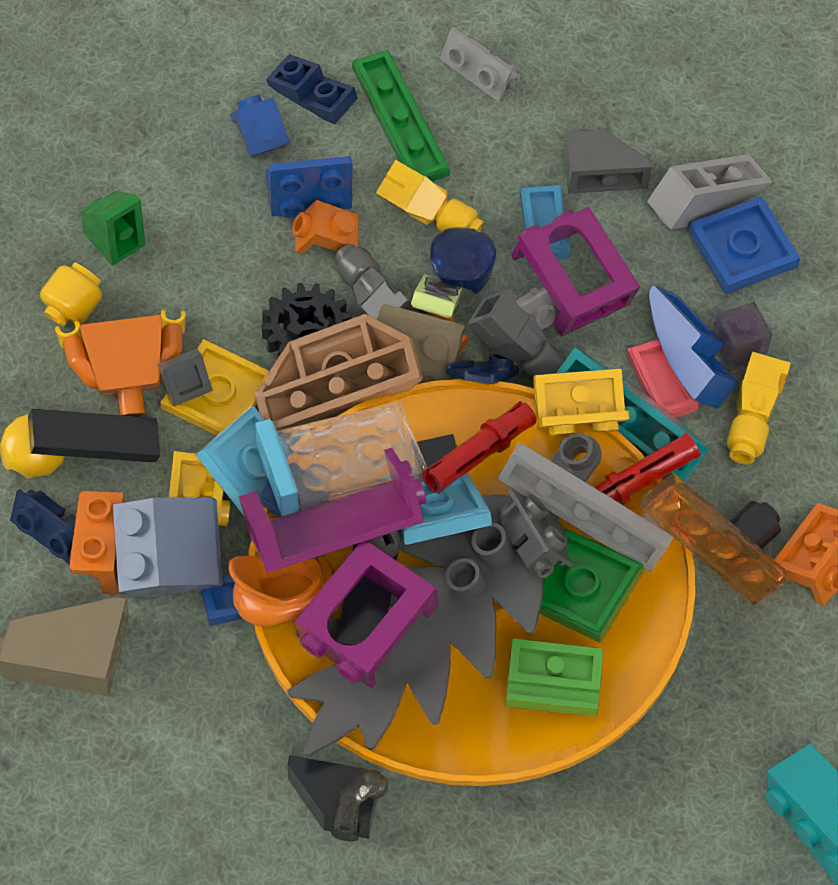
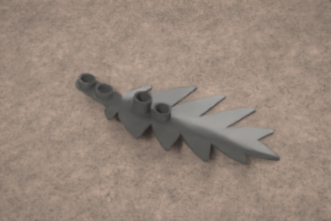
M574 433L563 439L559 450L551 462L586 483L599 465L602 451L594 438L583 433ZM587 453L582 459L574 461L578 454ZM481 495L491 512V526L407 545L404 544L401 538L399 551L439 566L406 567L436 588L439 606L428 619L422 614L418 617L374 672L376 685L372 689L362 681L353 684L345 679L336 670L335 666L337 664L313 673L288 689L287 694L291 698L323 703L312 724L303 750L306 756H312L332 745L359 726L366 747L369 750L375 749L394 719L407 683L430 723L437 725L440 722L447 696L451 666L450 642L485 679L493 677L496 658V614L493 599L527 633L532 634L536 631L543 601L544 578H538L537 575L530 574L517 552V549L528 538L520 546H515L499 523V511L504 505L514 502L512 497L506 495ZM548 510L549 514L545 518L549 525L555 527L566 539L565 531L560 522H558L560 517ZM558 561V562H557L559 565H564V564H565V563H563V562H561V561ZM393 594L391 596L390 607H393L394 604L398 601V598ZM340 619L328 621V632L335 642L337 640ZM297 630V631H296V636H297L298 638H300L299 633H298V630Z

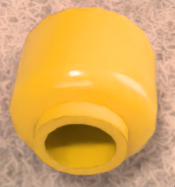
M73 263L71 267L67 265L59 266L40 291V298L47 306L43 313L62 327L68 321L73 324V321H78L80 325L84 324L102 300V291L98 287L101 280L78 263Z

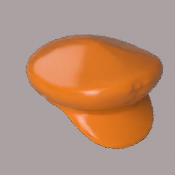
M323 555L268 573L259 556H237L230 560L228 566L230 576L235 581L233 603L239 615L245 621L257 626H274L298 618L334 574L332 565Z

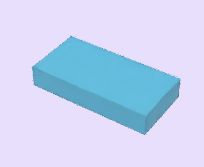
M270 419L256 422L257 448L281 516L299 511L298 490L274 423Z

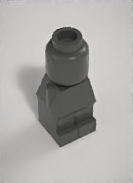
M348 244L337 252L335 256L337 272L349 287L354 290L359 306L369 316L378 320L379 310L383 303L426 314L424 310L414 308L411 305L412 299L381 274L379 264L365 248Z
M510 288L484 296L467 326L490 348V351L513 362L521 361V367L532 378L535 375L556 374L566 359L551 343L544 340L545 335L533 315L526 313L516 303L518 300L516 294Z

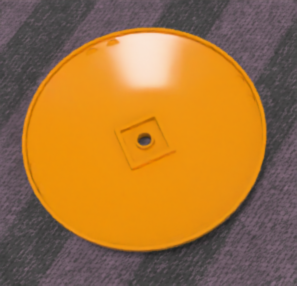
M462 379L438 380L416 384L407 392L367 400L338 415L310 436L288 460L289 467L297 465L331 501L391 482L384 453L385 449L393 448L401 462L408 460L414 478H417L418 473L411 454V443L453 434L456 445L459 446L480 431V427L488 419L499 418L519 401L527 403L536 415L534 389L500 381L496 384H487ZM536 421L535 425L515 437L511 441L509 448L502 453L495 452L482 463L469 471L468 474L481 495L510 496L508 490L511 487L498 480V477L519 442L551 461L559 450L563 439L571 434L550 436L549 428H537ZM592 424L575 425L576 433H583L594 438L602 451L599 465L586 481L592 487L605 481V475L612 471L619 473L645 458L617 430L593 432ZM587 453L578 454L574 461L582 459ZM660 479L631 495V501L623 506L642 517L656 493L665 492L670 495L672 494L663 480ZM264 508L269 520L278 518ZM677 509L665 532L673 536L670 545L651 573L644 569V573L601 643L541 614L538 617L536 631L529 634L493 599L496 614V658L492 678L485 679L450 642L451 666L447 696L440 722L437 725L430 723L407 683L394 719L375 749L369 750L366 747L360 726L336 743L364 760L392 772L419 780L448 785L491 786L542 778L565 770L598 754L620 739L643 718L659 699L676 670L684 652L691 627L695 602V566L690 539L679 509ZM559 518L558 522H560L563 529L566 528L607 547L564 519ZM251 539L249 556H259ZM353 545L323 555L332 565L334 573L352 553ZM399 551L397 562L405 567H439ZM343 602L334 611L329 620L341 618ZM297 618L274 626L254 625L255 634L263 655L286 694L288 689L313 673L336 664L325 655L320 659L314 657L300 645V638L296 636L297 626L295 621ZM512 638L603 649L597 717L505 706ZM289 696L295 706L313 723L323 703L291 698Z

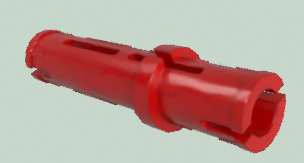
M519 401L499 418L488 419L481 425L480 431L422 471V479L426 486L433 493L440 494L495 452L502 453L510 447L511 441L536 424L537 419L532 408L527 403Z
M686 432L680 438L647 455L621 472L616 473L612 471L605 475L606 480L594 486V488L624 505L631 501V495L662 479L690 461L698 459L701 456L699 449L692 437Z

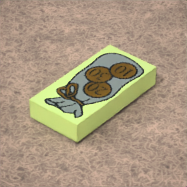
M424 274L414 292L411 305L414 308L443 317H452L464 286Z

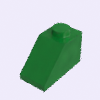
M114 191L104 198L92 201L86 209L81 211L84 234L112 266L146 245L141 200L136 194Z

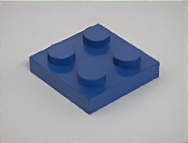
M762 196L690 222L688 232L725 294L792 270L799 265L800 257Z

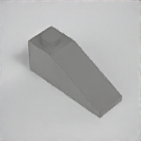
M749 154L676 165L669 168L647 202L658 214L660 221L667 225L670 230L689 227L692 221L736 205L769 187L772 184V180Z

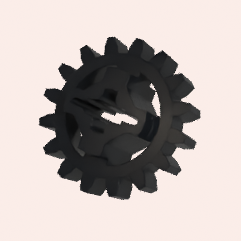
M298 283L297 292L291 293L286 287L282 288V300L271 297L269 299V310H263L262 339L267 340V351L269 353L278 351L279 357L290 341L330 327V321L327 320L328 317L332 319L334 325L352 319V314L346 312L347 302L345 299L335 302V290L333 289L325 294L320 293V284L317 283L314 284L311 291H305L302 283ZM280 323L284 324V329L287 331L285 336L280 331Z

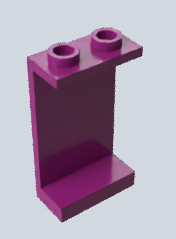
M393 448L385 449L384 453L391 482L273 520H269L256 491L238 496L250 537L266 572L281 569L424 522L420 505L426 504L425 493L419 478H414L408 460L401 462Z

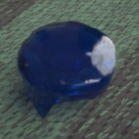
M455 227L445 229L434 238L431 243L430 260L433 270L440 281L452 286L472 290L474 294L479 293L490 281L496 258V248L488 235L472 228Z

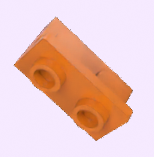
M82 491L79 494L69 564L72 574L92 575L93 578H98L102 593L120 595L113 505L126 502L124 493Z
M817 503L773 560L771 566L775 576L811 588L816 603L823 606L838 592V509Z

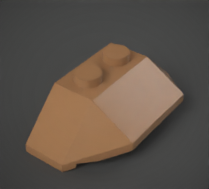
M363 314L290 341L272 366L265 382L261 383L256 390L255 396L260 415L264 420L270 419L273 421L277 433L324 426L338 415L359 403L411 390L423 379L412 338L367 314Z

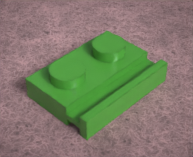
M512 638L505 706L597 717L603 649Z

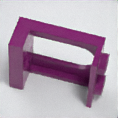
M590 207L576 213L573 210L565 211L557 216L552 223L541 228L539 225L527 228L518 236L519 241L511 255L514 261L524 256L527 258L559 309L553 324L561 337L630 305L640 289V285ZM576 233H580L612 281V283L581 297L550 248L551 244Z
M361 542L295 621L301 638L299 643L314 657L320 659L325 655L337 664L335 666L336 670L351 683L357 684L359 681H362L372 689L376 685L374 672L418 617L422 614L428 619L439 606L437 590L433 585L370 542ZM365 575L396 596L398 601L362 643L353 646L342 645L335 642L329 635L328 621L338 606Z

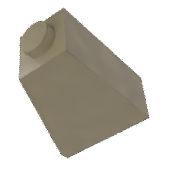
M113 597L10 620L6 636L0 635V668L3 678L109 696L129 618L126 598Z

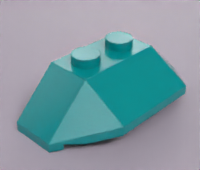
M575 347L556 374L610 370V368ZM622 377L625 411H629V420L618 422L619 430L617 431L632 443L644 457L680 438L687 432L696 443L701 456L662 478L667 487L685 484L707 455L710 448L687 425Z

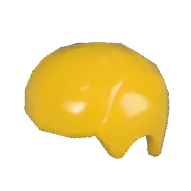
M29 414L17 417L4 430L0 443V457L6 470L12 469L27 479L50 475L63 464L65 456L30 453Z

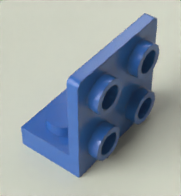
M346 156L271 164L269 169H266L271 216L296 218L300 212H304L316 200L341 209L352 208V158Z

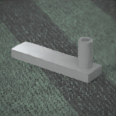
M520 442L498 477V480L524 496L534 495L543 503L547 510L612 550L642 563L644 569L650 573L673 539V536L665 532L678 509V502L668 493H656L641 517Z

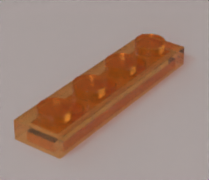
M674 472L639 498L641 509L753 605L788 581L786 571L779 563Z

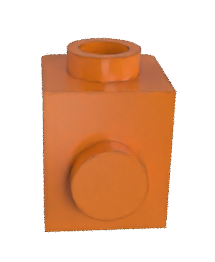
M316 200L304 212H300L294 220L292 233L295 236V252L304 254L314 244L338 252L343 246L348 244L358 247V214Z

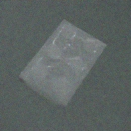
M400 401L277 431L298 490L300 511L391 482L384 450L393 448L401 462L408 460L414 478L418 477L420 482H424L422 471L427 466Z

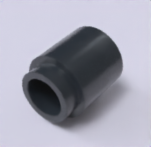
M750 501L721 528V535L716 538V543L719 549L734 563L741 564L745 559L750 561L780 534V516L768 503L762 502L760 504L756 501Z

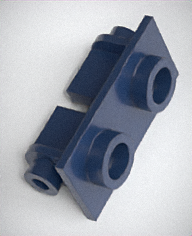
M21 489L17 490L10 521L20 531L29 534L48 548L54 556L70 564L76 517L72 514L65 520L60 519L64 516L66 509L46 496V493L42 490L36 492L30 489L26 493Z

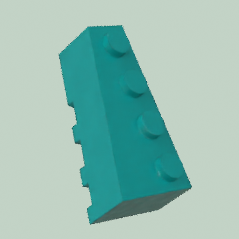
M810 743L767 771V792L765 795L772 810L777 815L784 816L802 843L807 846L835 885H838V771Z

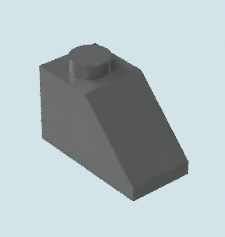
M581 129L565 133L563 160L568 194L648 189L652 170L651 160L607 130Z

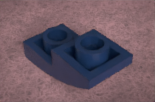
M291 54L266 79L268 85L276 92L333 124H336L358 99L355 87L323 76L319 64Z

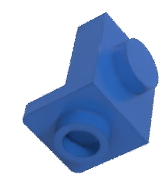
M255 95L237 102L239 109L230 114L232 122L237 121L250 157L290 143L273 97L262 101L260 95Z

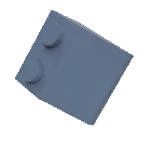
M147 498L113 505L119 593L143 599L223 586L217 500L215 498Z

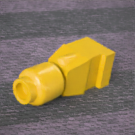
M397 160L394 161L376 192L381 200L425 225L436 223L439 231L459 242L466 239L473 243L484 226V221L478 218L476 209L459 199L453 198L449 200L447 190Z
M752 352L736 400L737 417L732 421L727 437V447L730 450L729 456L733 461L749 465L764 452L769 435L767 423L773 412L778 394L782 393L790 362Z

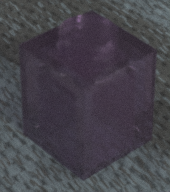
M755 301L716 314L712 330L724 343L718 354L728 372L748 366L752 352L767 356L773 335Z

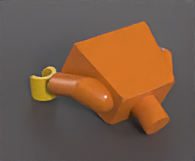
M162 310L161 315L82 325L78 321H73L75 330L70 333L61 332L60 326L55 327L59 344L64 350L69 367L85 386L98 389L100 396L117 395L120 415L141 416L146 414L143 391L160 389L162 377L157 364L177 357L182 353L183 333L186 328V312L181 310V317L177 320L168 319L166 317V310Z

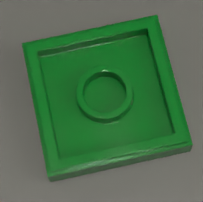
M565 528L564 531L568 543L567 553L574 565L570 567L566 564L559 565L556 563L553 566V572L544 578L543 601L539 614L601 643L644 573V566L640 562Z

